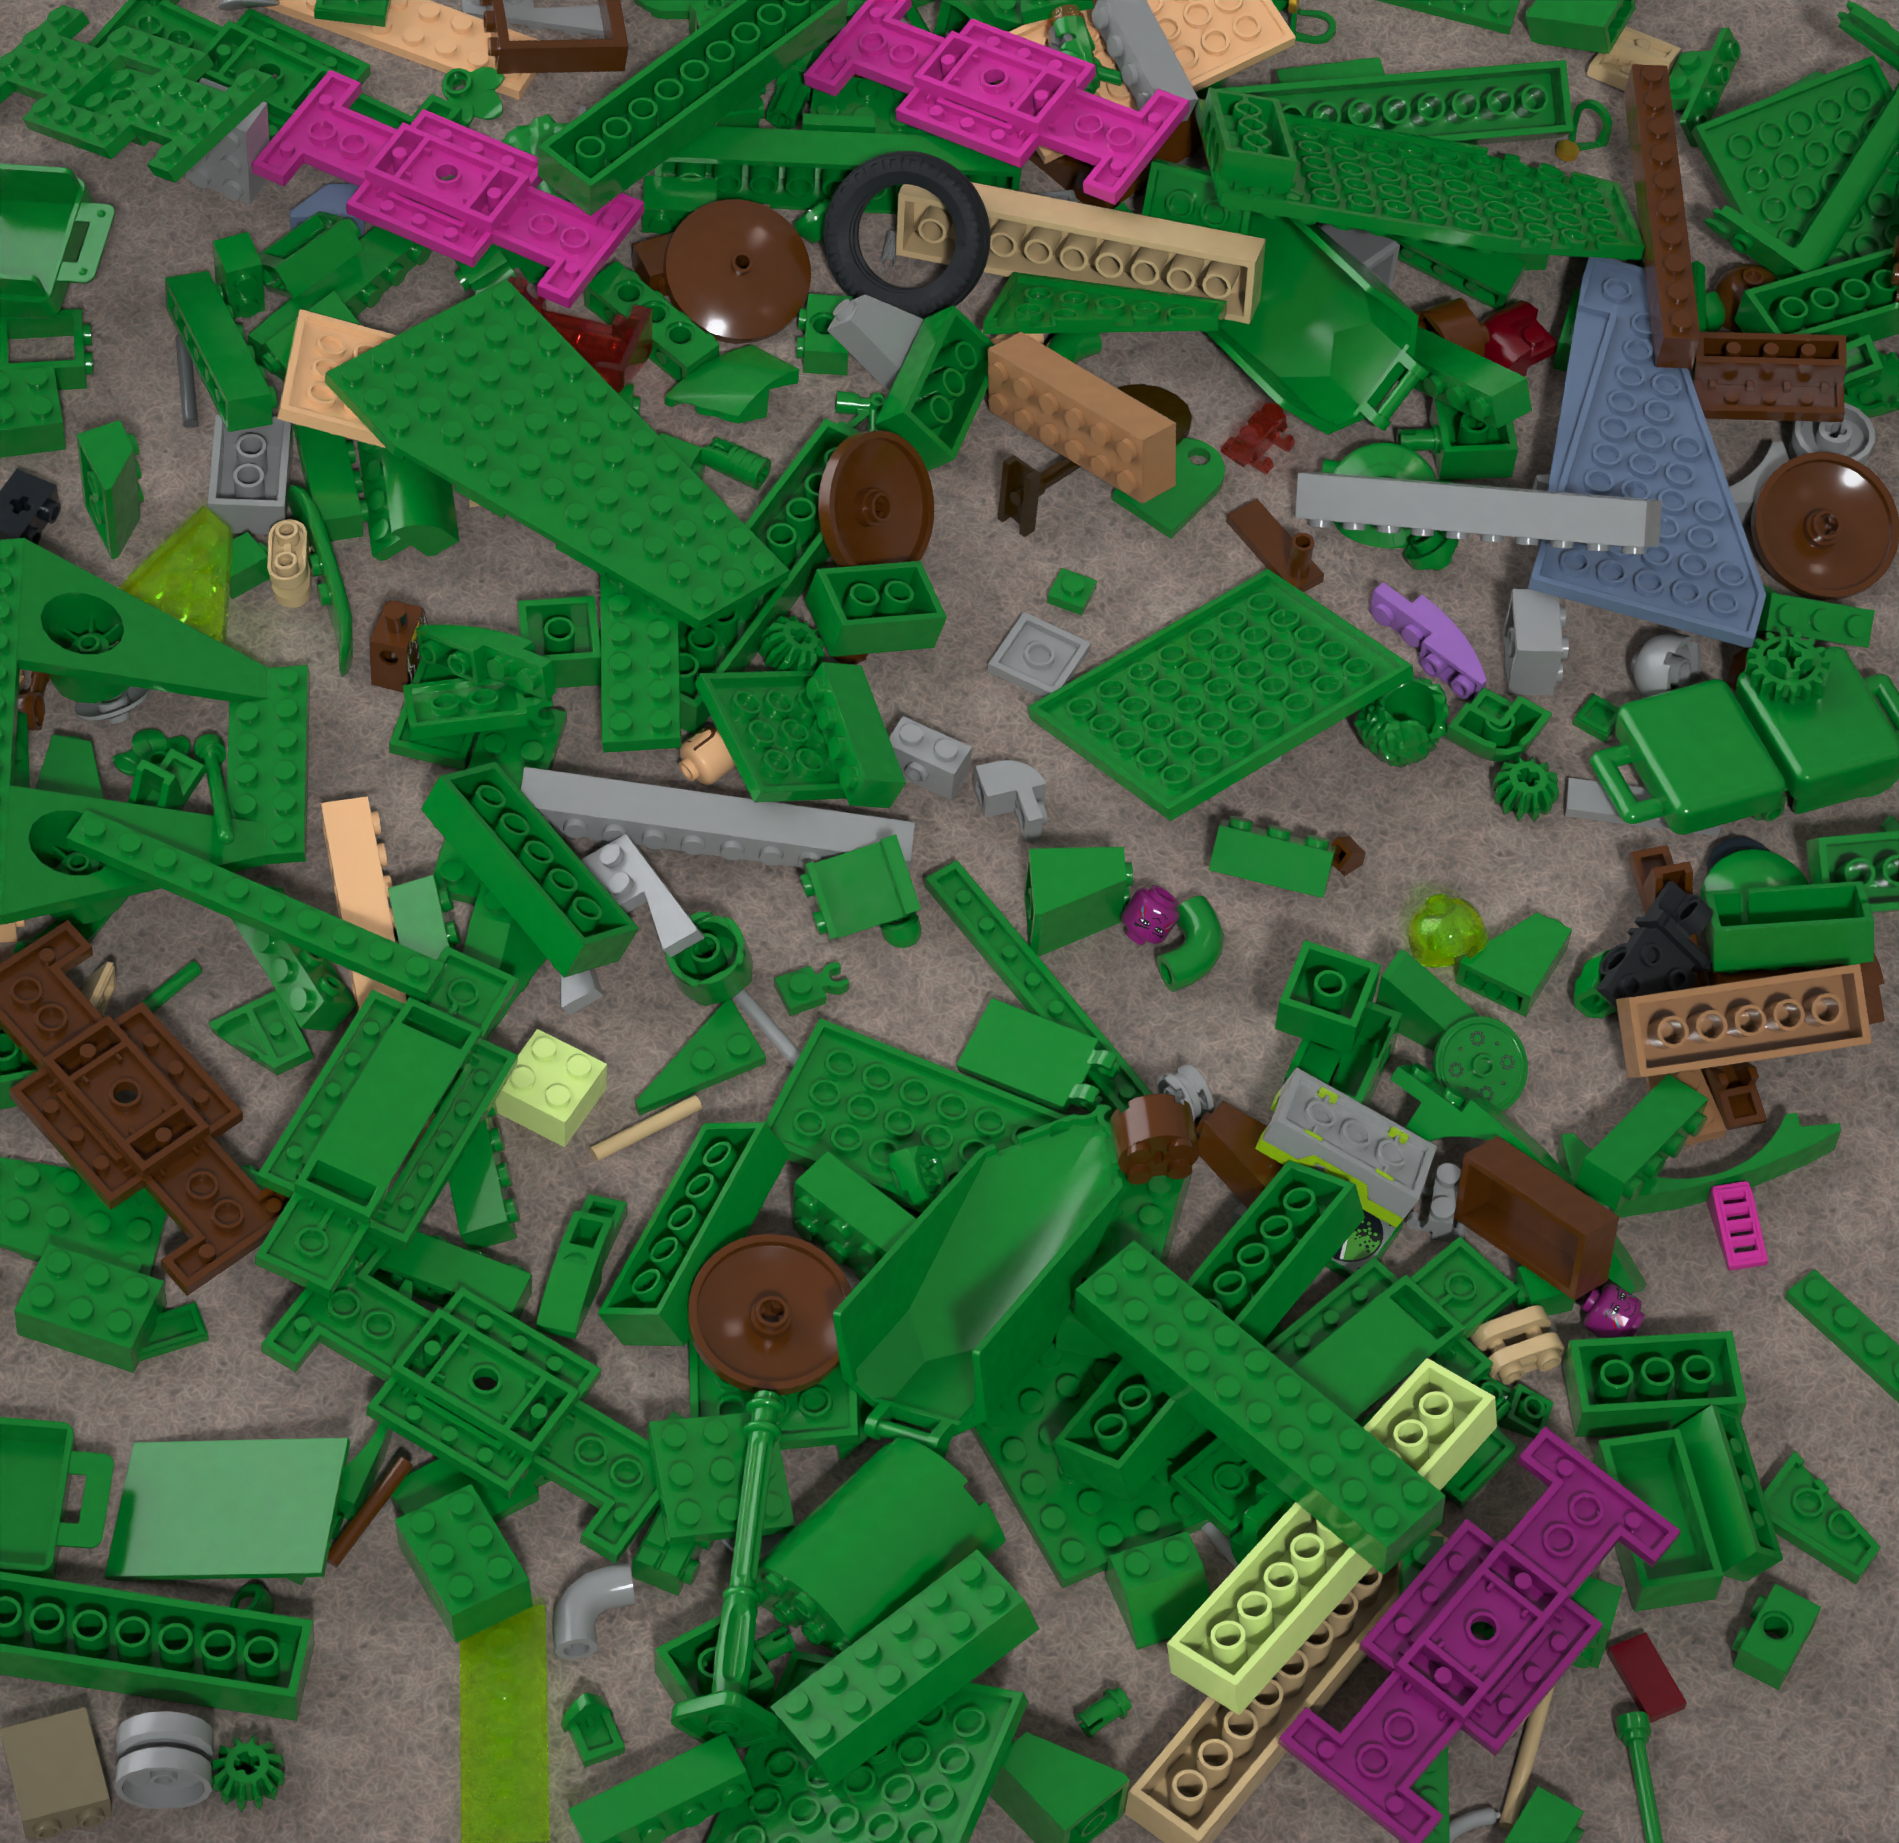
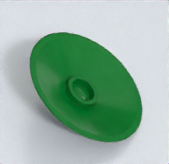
M1373 443L1360 447L1347 455L1334 471L1335 474L1438 482L1430 465L1419 454L1395 443ZM1333 521L1345 537L1361 544L1378 548H1407L1414 536L1411 535V528L1400 527L1399 533L1377 532V525L1366 524L1365 530L1343 529V522Z

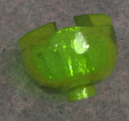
M1436 894L1427 898L1425 903L1413 913L1407 929L1413 958L1416 957V960L1424 967L1437 968L1456 964L1454 957L1467 953L1468 959L1483 950L1489 941L1479 910L1466 899L1447 896L1446 894Z

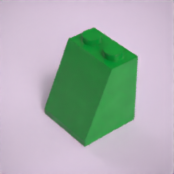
M1124 847L1029 849L1024 899L1028 945L1038 957L1121 923L1122 910L1130 901L1129 886L1133 885L1132 862H1125Z
M1026 1732L1016 1741L1012 1740L989 1795L1035 1843H1090L1123 1817L1130 1779L1123 1772Z

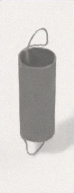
M892 229L886 235L881 264L884 265V260L887 258L893 261L891 267H894L897 257V231Z

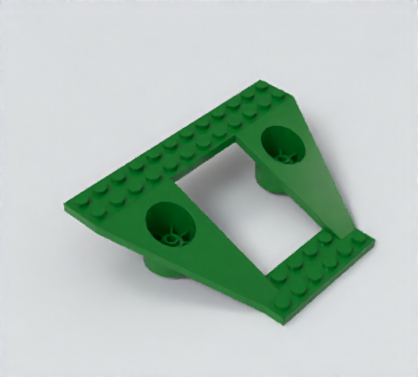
M25 538L0 540V925L49 914L63 922L69 920L70 923L87 924L103 920L116 912L129 896L162 889L67 848L66 837L86 809L231 872L267 864L305 862L307 855L310 672L308 665L268 668ZM20 669L48 673L52 685L62 696L79 703L95 704L99 701L111 700L122 692L127 691L130 686L228 701L227 800L235 835L234 841L229 845H224L219 841L213 815L13 786Z

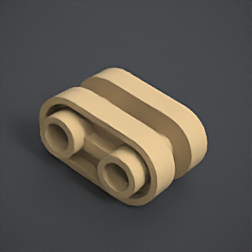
M292 519L282 520L270 529L267 568L275 600L282 606L296 608L308 602L312 595V575L308 563V555L311 554L305 526L301 522Z
M1531 1306L1482 1324L1470 1337L1472 1344L1484 1355L1492 1353L1489 1359L1493 1362V1366L1489 1376L1505 1385L1520 1380L1525 1373L1538 1368L1541 1372L1554 1369L1561 1363V1357L1566 1351L1557 1333H1545L1550 1327L1551 1321L1542 1306Z

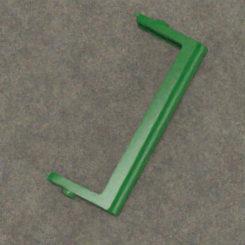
M1848 1L1846 7L1849 13L1841 11L1838 13L1837 16L1841 20L1838 27L1899 71V32L1893 29L1886 20L1878 18L1862 6ZM1899 82L1793 248L1728 205H1724L1722 210L1714 208L1713 214L1715 217L1713 219L1706 217L1704 220L1705 224L1720 237L1728 241L1736 251L1748 255L1782 280L1823 268L1899 149Z

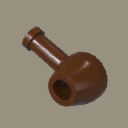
M32 671L29 692L18 696V711L27 714L28 730L40 731L42 730L45 715L43 697L46 685L50 681V675L48 673Z

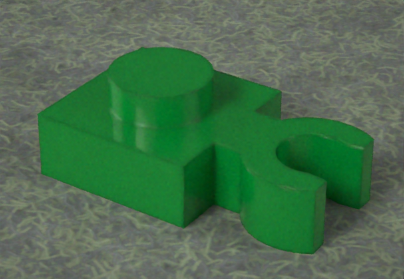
M834 962L826 965L822 972L816 975L812 967L808 966L774 978V987L789 1016L826 1004L827 996L825 993L840 995L849 990L848 978L841 981H833L831 979L832 976L841 973L840 963Z

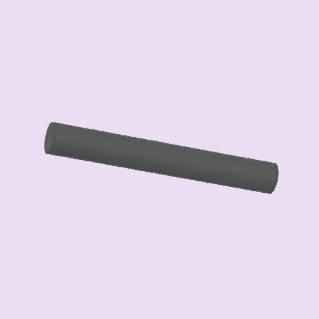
M177 334L175 339L183 426L185 428L197 427L198 416L193 361L180 335Z

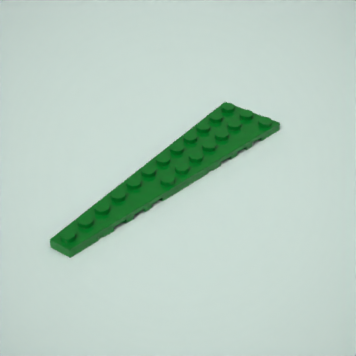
M0 1157V1248L19 1253L23 1258L37 1261V1259L40 1260L49 1243L152 1277L168 1214L145 1188H142L110 1210L74 1169Z

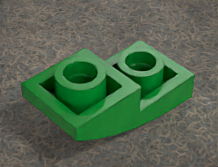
M1487 1375L1476 1384L1477 1387L1495 1396V1400L1502 1396L1505 1398V1402L1508 1400L1512 1405V1410L1497 1423L1499 1427L1531 1438H1535L1546 1427L1554 1404L1552 1401L1520 1383L1511 1389Z

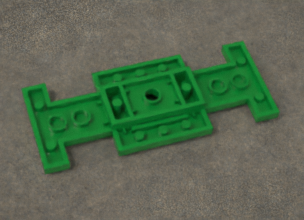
M128 0L88 44L99 48L108 40L109 35L114 30L125 25L208 53L214 65L196 82H199L201 78H205L229 88L235 83L236 78L241 73L248 71L250 68L270 75H278L275 81L279 87L264 100L268 106V113H270L268 114L270 141L329 70L356 80L361 85L371 75L370 64L251 8H248L236 23L228 21L222 27L177 6L176 4L180 0ZM363 93L359 95L349 108L395 129H398L403 122L410 125L423 109L455 123L462 119L461 107L433 94L425 100L413 116Z
M65 5L52 10L48 14L47 19L38 28L27 33L17 47L10 53L0 57V104L13 92L38 100L22 118L29 130L111 160L130 142L143 147L150 141L159 143L164 146L158 150L157 155L147 165L153 175L174 183L279 87L272 75L252 68L241 73L236 78L235 83L225 92L198 83L196 81L214 65L208 53L125 25L114 30L109 35L108 40L99 48L73 40L72 38L90 22L83 11Z
M371 1235L366 1237L330 1299L305 1288L261 1343L262 1353L295 1373L317 1345L321 1343L382 1379L386 1383L368 1404L367 1416L506 1499L511 1497L529 1471L533 1469L595 1506L599 1511L582 1532L580 1543L615 1564L660 1505L649 1441L582 1402L600 1379L601 1368L462 1286L443 1310L438 1307L434 1313L430 1312L372 1277L390 1255L391 1245ZM480 1377H489L497 1385L491 1390H481L475 1386L474 1381ZM672 1411L666 1420L683 1419L684 1417Z

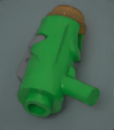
M1064 5L1053 10L1051 13L1052 19L1049 22V48L1095 65L1096 76L1084 91L1095 94L1096 90L1100 87V81L1121 86L1123 82L1121 72L1102 66L1099 59L1094 57L1095 44L1087 29L1085 16L1079 11V8L1076 5Z

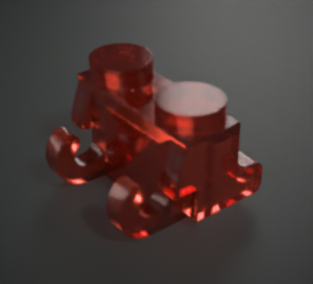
M1276 403L1265 404L1261 411L1257 410L1247 420L1249 425L1242 427L1236 438L1230 437L1221 447V452L1242 467L1248 463L1260 472L1268 474L1274 467L1272 459L1266 457L1263 462L1259 459L1271 446L1275 444L1284 451L1289 452L1295 445L1292 435H1288L1284 440L1279 436L1280 432L1284 433L1288 428L1287 415L1283 413L1282 407Z

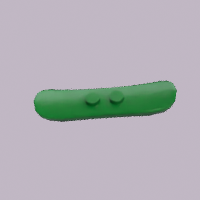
M289 485L287 492L289 507L295 520L301 522L307 531L311 554L308 555L309 568L312 577L318 576L320 584H317L318 598L321 607L327 606L339 649V671L341 677H343L350 671L353 659L352 614L346 590L319 508L305 489L300 486Z

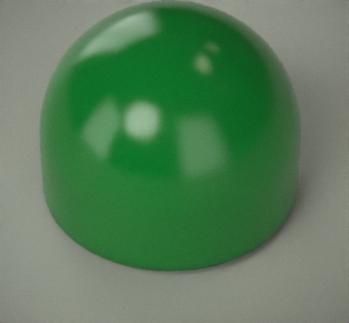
M917 914L880 925L884 939L890 945L898 948L913 946L919 941L922 933ZM895 921H904L902 924L892 925Z
M252 1583L241 1588L234 1595L230 1603V1607L238 1608L239 1602L242 1599L255 1597L251 1605L245 1610L270 1614L274 1612L272 1596L258 1583Z

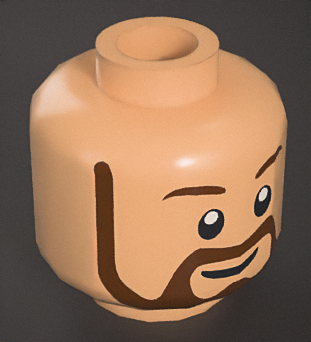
M711 727L703 728L682 743V748L679 751L682 760L679 762V768L683 775L692 782L696 779L704 785L713 784L735 767V763L719 731Z

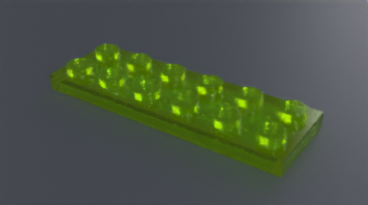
M546 1604L533 1605V1607L460 1641L461 1843H550Z

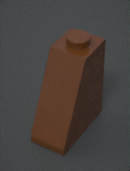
M1223 1101L1212 1114L1206 1112L1197 1126L1196 1133L1200 1135L1198 1141L1199 1156L1248 1209L1284 1165L1255 1149L1259 1137L1267 1125Z

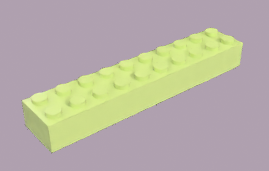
M1426 1358L1363 1428L1440 1491L1497 1428L1495 1396ZM1295 1502L1167 1643L1171 1673L1240 1715L1372 1568V1565Z

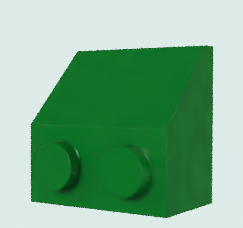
M1188 1531L1109 1555L1105 1579L1137 1650L1170 1640L1210 1597L1205 1569Z

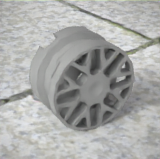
M1185 1064L1178 1068V1073L1174 1075L1167 1073L1156 1080L1157 1094L1174 1095L1175 1101L1183 1105L1184 1100L1187 1101L1191 1106L1194 1121L1195 1118L1202 1119L1206 1112L1213 1113L1214 1104L1209 1087L1199 1071L1192 1065Z

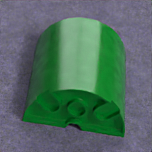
M896 1438L892 1443H886L760 1558L756 1591L760 1595V1602L757 1607L762 1606L770 1611L784 1626L788 1627L791 1625L797 1628L802 1625L801 1631L809 1642L816 1646L821 1644L837 1656L978 1549L988 1559L1006 1542L1000 1524L985 1501L979 1504L976 1503L963 1487L968 1480L953 1465L930 1448L916 1441Z

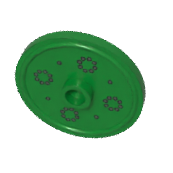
M1475 1016L1454 1023L1442 1034L1434 1050L1432 1069L1435 1074V1082L1444 1088L1449 1086L1461 1092L1467 1098L1466 1104H1468L1470 1099L1484 1097L1503 1112L1516 1102L1525 1087L1528 1075V1060L1521 1040L1509 1026L1491 1017Z

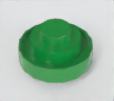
M1434 530V536L1414 535L1404 555L1413 569H1433L1434 571H1439L1451 563L1459 539L1446 538V531Z

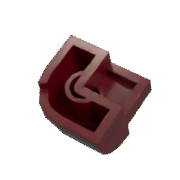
M1523 300L1517 301L1487 316L1480 322L1487 327L1490 336L1489 343L1485 345L1484 358L1522 376H1526L1527 369L1530 366L1556 354L1558 342L1536 320L1538 309L1531 303Z

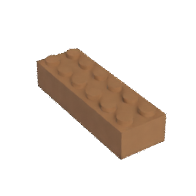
M1022 332L988 348V404L991 413L1142 504L1176 486L1175 422Z
M1860 964L1616 999L1627 1078H1641L1872 1044Z

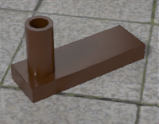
M1258 499L1227 514L1226 523L1267 569L1302 592L1323 582L1324 573L1311 560L1314 548V539L1311 535L1297 533L1292 538Z

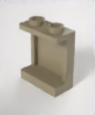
M86 1707L0 1728L2 1747L6 1762L8 1763L26 1839L32 1837L39 1840L50 1839L57 1836L63 1829L75 1826L93 1828L103 1823L104 1819L112 1817L110 1798Z

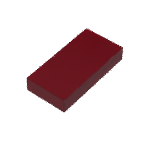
M1646 1632L1608 1648L1607 1655L1639 1711L1649 1715L1650 1723L1685 1709L1687 1704L1685 1698Z

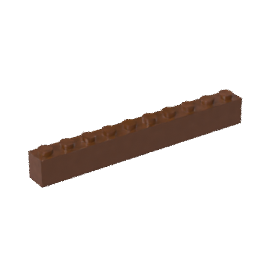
M1632 64L1624 98L1640 235L1645 245L1643 261L1656 367L1693 369L1701 337L1668 67L1665 65Z

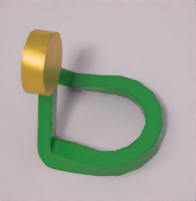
M1289 0L1288 12L1292 13L1290 29L1296 37L1295 41L1322 44L1334 37L1336 22L1331 15L1319 10H1301L1299 0ZM1297 15L1322 19L1327 22L1329 29L1319 36L1296 32Z
M1586 99L1578 104L1572 119L1574 131L1569 134V140H1562L1557 144L1555 153L1559 159L1571 162L1576 160L1579 151L1607 146L1613 123L1606 107L1594 99ZM1585 108L1594 110L1599 114L1603 124L1602 131L1595 142L1575 143L1577 127L1583 110Z

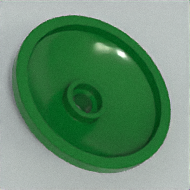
M1749 849L1732 853L1713 866L1703 881L1699 896L1704 900V891L1740 889L1741 925H1748V888L1808 885L1809 882L1803 873L1786 858L1765 850Z

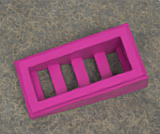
M1749 1182L1713 1186L1710 1189L1706 1203L1728 1271L1767 1265L1768 1258ZM1741 1215L1744 1217V1219L1727 1221V1217ZM1748 1231L1749 1233L1748 1235L1731 1237L1730 1235L1731 1233ZM1753 1245V1251L1734 1252V1248Z

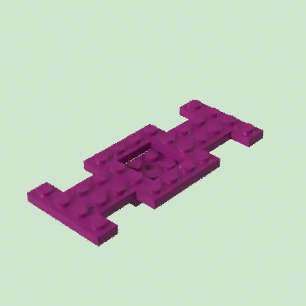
M1544 1427L1522 1452L1517 1463L1549 1488L1506 1539H1501L1498 1543L1466 1518L1360 1642L1359 1649L1387 1670L1390 1675L1344 1730L1339 1733L1308 1707H1305L1279 1737L1278 1744L1402 1843H1424L1442 1821L1443 1815L1414 1793L1411 1788L1458 1732L1463 1730L1496 1756L1600 1632L1603 1624L1571 1600V1598L1618 1542H1621L1650 1566L1654 1567L1680 1535L1681 1530L1547 1427ZM1478 1621L1487 1622L1493 1627L1495 1635L1489 1640H1479L1472 1634L1471 1625Z

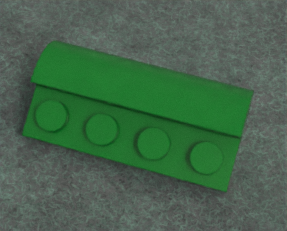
M357 440L364 498L366 499L369 512L368 529L372 557L379 561H384L409 546H413L428 557L435 556L460 541L451 483L408 458H405L403 461L398 459L387 448Z

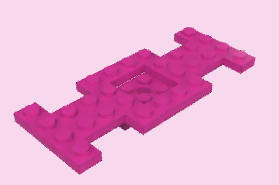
M867 0L846 24V27L839 32L804 74L805 85L835 97L854 74L904 92L908 96L896 109L897 121L1019 168L1026 163L1039 145L1091 164L1095 168L1083 181L1084 193L1116 205L1190 111L1189 100L1161 89L1155 91L1140 111L1084 91L1085 88L1096 76L1094 64L975 19H971L960 33L951 31L946 38L901 22V18L912 6L911 0ZM997 80L1003 81V82H1001L1000 84H996V85L988 84V83L996 82Z
M332 70L327 72L252 162L254 174L282 186L288 183L303 163L357 185L359 188L346 203L347 214L473 268L492 244L549 267L550 269L537 284V295L569 309L644 213L643 201L621 193L589 216L575 204L537 189L543 180L538 176V157L425 109L418 114L410 125L403 122L398 129L349 109L350 106L362 93L361 83ZM448 175L455 176L454 179L449 181L439 179V177H446Z

